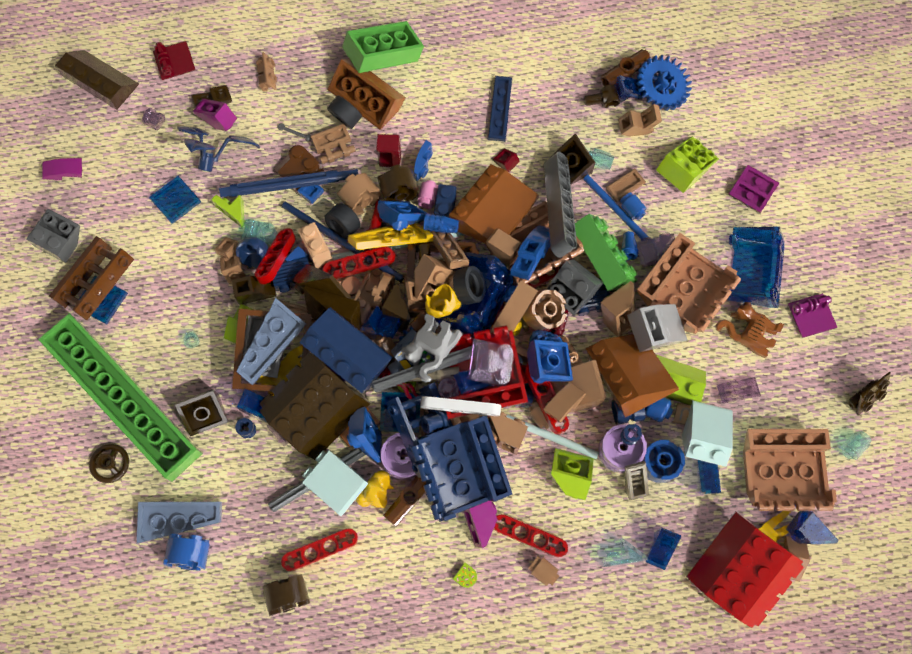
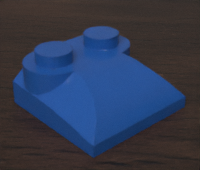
M378 201L379 217L383 222L392 225V228L395 230H403L408 225L424 221L426 212L410 202Z
M533 340L530 342L527 358L530 376L534 382L573 381L568 344L566 342Z
M365 407L357 409L350 416V421H348V443L356 449L360 448L377 463L381 462L382 433Z

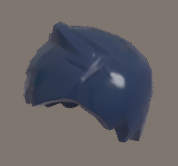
M246 237L238 243L236 256L239 257L243 265L257 269L268 251V245L260 238Z

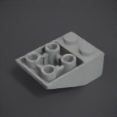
M675 304L643 307L627 315L639 352L688 340Z

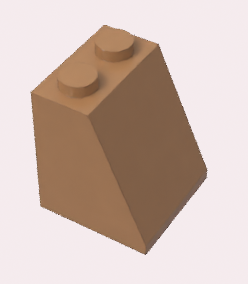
M596 360L571 367L573 381H550L556 394L568 383H572L586 393V396L574 410L571 409L569 413L601 406L606 399Z

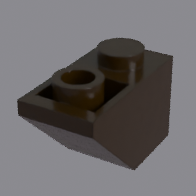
M255 276L231 280L234 297L239 305L277 297L273 280L267 284H260Z

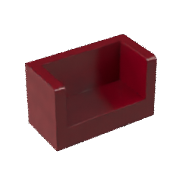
M377 134V152H380V167L401 166L400 135Z

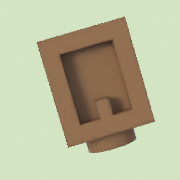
M236 252L229 259L226 257L220 258L221 273L229 284H232L231 280L246 277Z

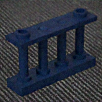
M435 382L419 389L421 395L402 403L399 397L386 402L388 412L393 417L411 460L412 469L418 478H420L417 465L420 462L415 461L411 447L414 446L413 441L416 440L412 429L421 426L422 417L436 415L441 410L427 409L428 414L412 421H408L404 410L421 404L423 396L441 398ZM442 411L447 418V427L453 426L451 420L447 417V412Z

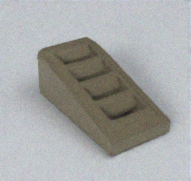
M645 461L625 466V492L629 500L649 496Z

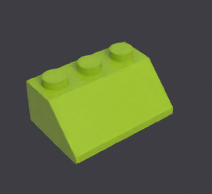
M657 355L679 387L678 391L666 397L690 406L693 401L701 402L706 387V371Z

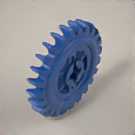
M662 54L658 60L657 55H655L653 58H648L646 62L642 63V67L638 69L639 74L637 75L639 80L637 85L641 86L638 90L644 93L642 97L647 98V103L652 102V105H659L660 110L662 108L665 111L669 109L675 110L676 107L680 108L682 103L684 104L687 101L686 98L690 96V93L686 92H690L692 87L686 86H689L692 81H686L690 74L683 75L687 68L679 69L682 62L675 65L676 58L669 62L670 56L663 60Z

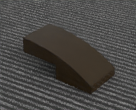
M227 85L209 88L208 93L192 95L195 108L202 99L226 104L232 102Z

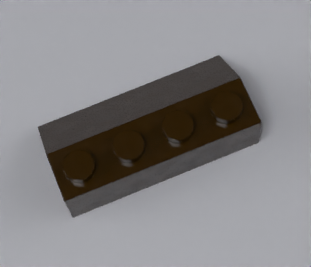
M85 50L66 52L55 64V67L64 78L116 110L119 109L139 85L138 82Z

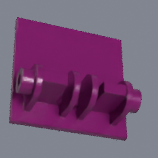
M821 293L788 303L802 338L838 328L828 306L832 302L829 295L826 296Z

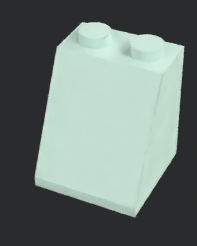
M693 401L682 433L685 456L726 467L733 449V411Z
M328 449L327 452L322 451L315 459L317 464L313 468L309 466L303 473L302 477L304 479L302 483L337 514L342 516L367 486L368 482Z

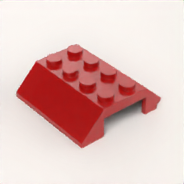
M507 325L493 328L494 334H490V330L487 329L474 332L475 338L471 339L470 333L461 336L449 354L481 342L485 343L487 353L449 366L460 367V379L442 380L446 399L493 403L501 405V408L528 402L513 331H508ZM446 411L448 419L471 415L469 413Z
M735 511L686 577L720 607L740 622L753 628L754 625L759 627L767 616L765 611L768 610L770 612L780 599L777 595L779 593L783 595L792 584L790 578L796 579L804 566L801 565L803 561L799 557L786 550Z

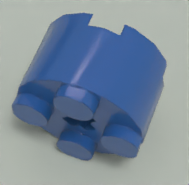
M658 440L647 447L645 457L642 460L646 462L647 478L656 483H666L678 477L685 466V455L682 449L669 440ZM659 460H665L666 464L662 465Z
M170 534L167 540L163 565L172 568V564H176V567H180L183 570H205L210 547L209 540L202 539V536L197 535L182 538V535Z

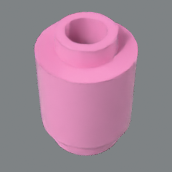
M427 180L421 183L417 199L420 207L431 209L435 205L438 192L436 182Z

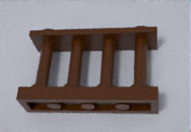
M96 236L54 288L49 297L64 308L71 303L75 306L72 310L85 320H88L134 261V258L122 248L116 254L111 252L112 247ZM106 257L110 259V262L103 269L99 265ZM93 273L98 274L99 276L92 284L87 282ZM81 288L87 290L80 300L75 297Z

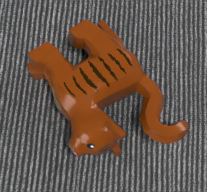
M744 302L737 308L735 313L730 315L733 318L747 321V325L741 334L736 333L734 325L729 320L723 319L717 322L715 326L716 331L727 327L728 334L734 341L740 342L741 345L763 358L768 356L769 350L766 348H774L776 344L775 339H766L764 333L776 335L777 332L782 331L784 326L782 323L774 324L765 315L756 312L750 302Z

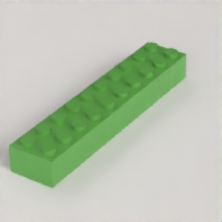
M70 313L38 339L165 479L173 482L203 454L92 334Z

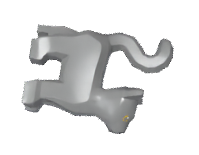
M429 314L425 315L426 323L415 334L413 341L402 348L405 358L411 361L414 366L419 365L423 351L435 356L434 362L426 363L419 371V377L424 382L432 380L427 375V371L438 368L462 336L461 331L458 329H453L451 332L450 323L445 321L441 322V331L436 334L438 322L434 321L435 318Z

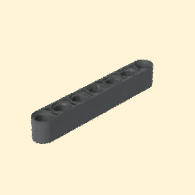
M557 152L544 162L551 250L557 257L562 258L577 247L568 160L563 153Z

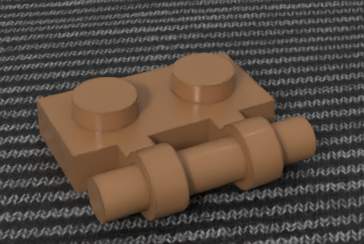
M345 124L311 136L317 153L325 152L326 154L320 157L322 164L335 162V159L343 156L348 157L351 153L356 152L354 145L346 146V143L351 142V138ZM340 146L341 150L331 152V149Z

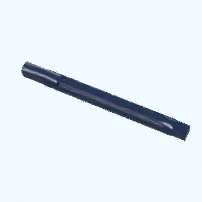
M358 168L321 171L234 183L229 186L219 187L220 197L243 196L336 183L346 180L351 174L356 176L359 173Z

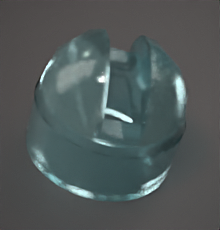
M194 331L185 333L183 337L184 345L187 348H194L200 343L199 336Z

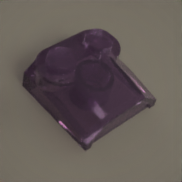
M473 339L468 379L498 387L506 386L511 379L514 357L512 348L507 344L500 345Z

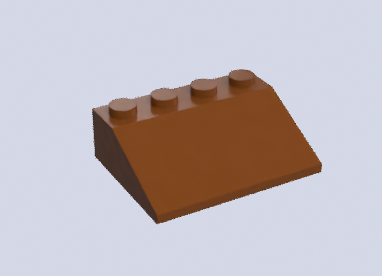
M490 164L449 214V217L459 221L458 232L487 244L486 240L496 228L511 235L538 200L539 194L505 169Z
M634 334L602 339L585 348L590 361L596 360L600 377L625 418L679 390V387L653 350L639 352Z

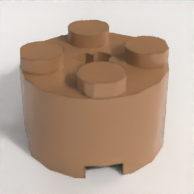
M366 173L356 176L351 174L346 178V184L337 192L340 200L350 207L357 216L365 213L363 209L368 205L373 207L375 202L381 197L380 189Z
M555 290L538 291L524 313L523 319L528 326L535 330L559 327L567 316L564 306L566 301Z

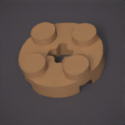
M382 272L380 276L379 286L375 285L372 291L374 299L372 300L371 308L379 311L382 310L390 290L393 289L395 284V276Z

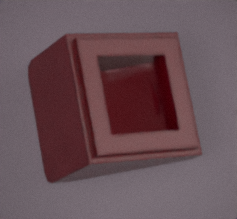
M506 148L492 159L508 172L520 162L517 153Z

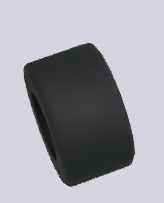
M339 95L327 107L328 111L349 129H353L362 118L361 113Z
M337 203L325 215V222L329 229L345 239H348V235L354 234L360 228L361 223L358 216L345 204Z

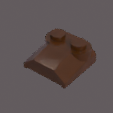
M295 145L290 148L288 155L273 171L281 177L321 172L324 169L317 159L303 146ZM293 188V190L298 194V190L300 188Z

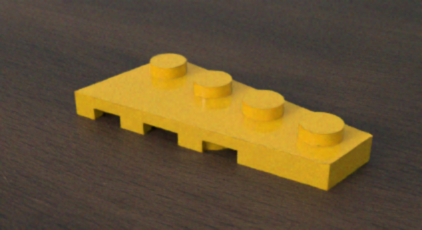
M419 223L408 225L403 230H395L392 226L348 235V243L356 250L433 241V234L428 230H424V227Z

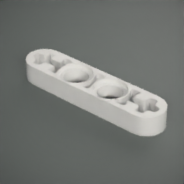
M427 396L421 398L420 406L424 409L487 416H500L501 405Z

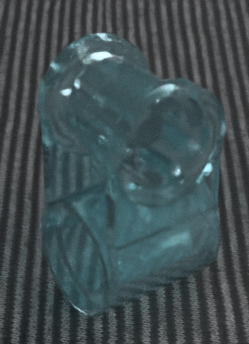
M248 219L244 221L245 229L240 238L242 240L246 237H256L262 239L266 244H272L278 232L272 223ZM268 232H272L271 235L265 236Z

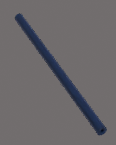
M286 201L282 204L283 209L307 224L315 223L321 233L354 254L365 252L364 250H356L348 243V240ZM372 256L364 258L370 264L373 262ZM387 265L378 268L385 273L395 276V280L402 282L404 279L402 274Z

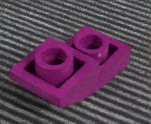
M61 158L44 161L42 163V179L82 178V158Z

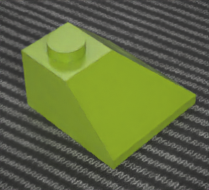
M555 448L551 475L565 495L586 501L592 482L594 458Z

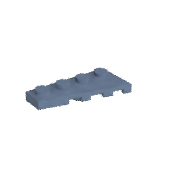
M275 298L272 307L264 318L263 324L255 335L254 341L236 372L253 385L301 332L306 323Z
M138 502L136 544L220 523L222 518V502Z

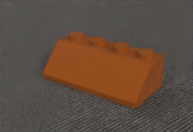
M349 58L341 59L327 89L335 96L339 95L346 99L361 113L362 117L379 130L396 115L406 98L373 72L358 73Z

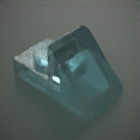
M621 538L619 542L622 555H619V552L607 553V558L602 559L603 566L609 567L646 561L647 556L628 541Z

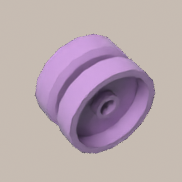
M623 424L614 426L606 432L598 447L600 460L606 468L621 473L625 472V466L641 462L645 457L647 443L643 434L634 445H626L621 441L620 434L627 426ZM631 431L628 436L631 438L634 433Z
M396 433L390 436L384 442L381 449V461L386 472L399 480L414 478L416 474L412 469L411 460L400 434ZM405 454L408 457H405V460H401V455Z

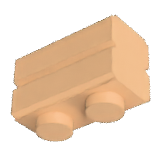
M315 223L308 224L298 230L301 240L316 268L319 269L326 263L333 261L331 253Z

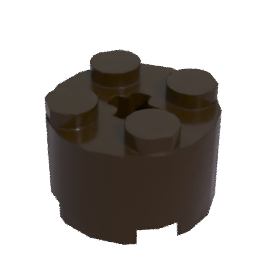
M394 165L390 168V171L379 175L377 178L384 201L405 200L410 202L419 195V188L411 168H401L400 165Z
M302 574L290 576L287 579L277 580L263 586V595L269 616L281 613V609L283 613L295 610L296 604H298V607L310 604Z

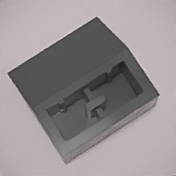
M47 209L26 240L37 249L66 263L77 247L80 225Z
M572 259L565 261L546 290H555L560 293L566 301V304H564L565 309L575 315L595 295L603 282L576 260Z

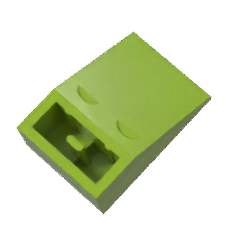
M692 136L669 152L656 171L684 193L719 158L715 156L713 151L708 150L698 139Z

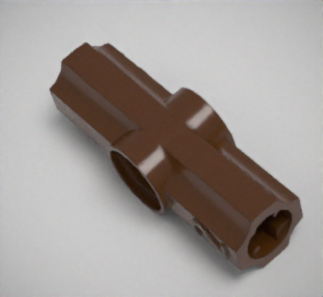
M641 49L632 56L623 58L617 66L601 75L602 85L616 86L623 80L630 79L632 74L642 67V63L651 58L650 53L646 49Z
M416 475L410 484L402 490L400 496L383 516L397 527L425 494L423 486L427 484L426 481L422 482L421 478H418ZM409 492L415 495L414 501L410 503L404 500L405 494Z

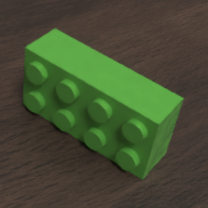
M404 21L347 31L342 48L358 73L418 62L424 45L409 23Z
M588 214L575 223L576 236L582 242L583 249L607 290L616 292L622 285H626L630 281L636 283L638 281L635 277L637 272L632 266L628 265L626 254L623 250H619L616 245L618 244L616 237L613 234L610 235L607 230L609 228L607 222L598 216Z

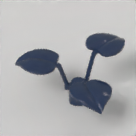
M177 126L179 131L196 134L200 138V141L185 138L184 143L190 152L200 150L198 169L202 171L212 172L214 162H218V158L228 142L253 144L260 149V145L247 137L229 135L214 157L213 152L206 150H215L216 147L203 142V135H209L207 131L197 127Z

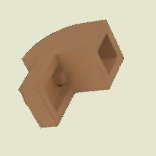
M653 104L641 113L630 110L618 119L621 135L631 137L648 135L654 132L653 127L662 122L659 105Z

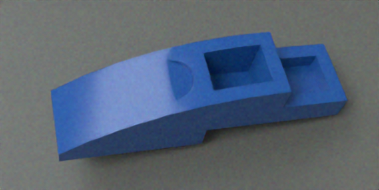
M537 226L524 240L518 250V257L510 270L512 276L529 281L540 259L545 257L551 245L548 227Z

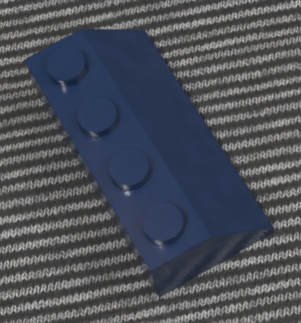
M331 307L308 329L300 341V344L361 393L372 387V381L377 380L393 358Z

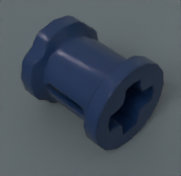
M442 411L437 412L436 415L421 418L422 429L427 435L431 434L434 430L445 429L448 426L447 418Z
M242 418L237 421L235 429L244 439L254 437L256 426L250 419ZM245 425L249 428L247 432L243 429Z
M628 424L620 434L621 441L626 445H634L642 437L641 428L637 424ZM632 431L634 435L630 438L628 435Z

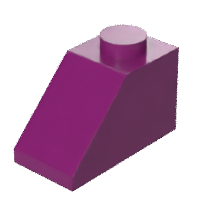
M202 99L192 111L213 128L222 131H228L237 120L231 109L223 102Z
M491 501L463 511L475 547L484 548L487 546L497 522V509Z

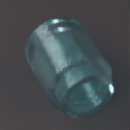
M594 148V151H589V154L596 162L594 167L610 170L615 156L598 148Z
M863 431L854 432L841 445L842 454L848 459L857 460L870 447L872 442L870 436Z

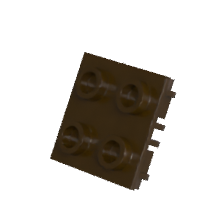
M888 372L879 380H872L849 399V406L858 409L857 415H860L863 411L865 413L873 407L874 402L877 400L881 401L886 397L891 372Z

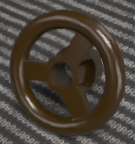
M117 444L100 446L94 451L89 461L91 475L102 483H113L120 480L129 468L128 453ZM111 449V453H110V454H108V453L101 454L102 452ZM118 452L123 457V466L120 471L115 466V458ZM110 460V464L106 466V462ZM96 469L110 470L114 476L103 477Z

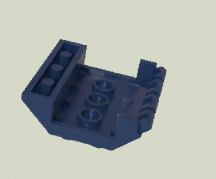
M487 415L455 424L413 441L414 446L411 447L415 461L420 462L417 465L421 481H426L427 483L423 487L428 502L433 501L430 508L434 520L439 519V522L455 518L457 513L484 502H495L513 495Z

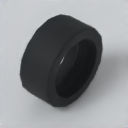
M475 266L456 270L453 276V288L458 300L466 305L482 301L485 297L486 286L480 270Z

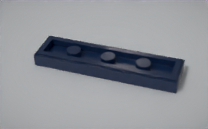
M495 76L488 140L506 142L512 77Z

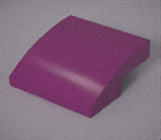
M747 165L729 195L761 213L778 187L779 182Z

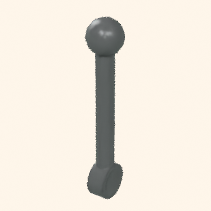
M283 123L278 125V129L281 131H288L305 138L306 141L312 140L309 134L305 135L287 128Z

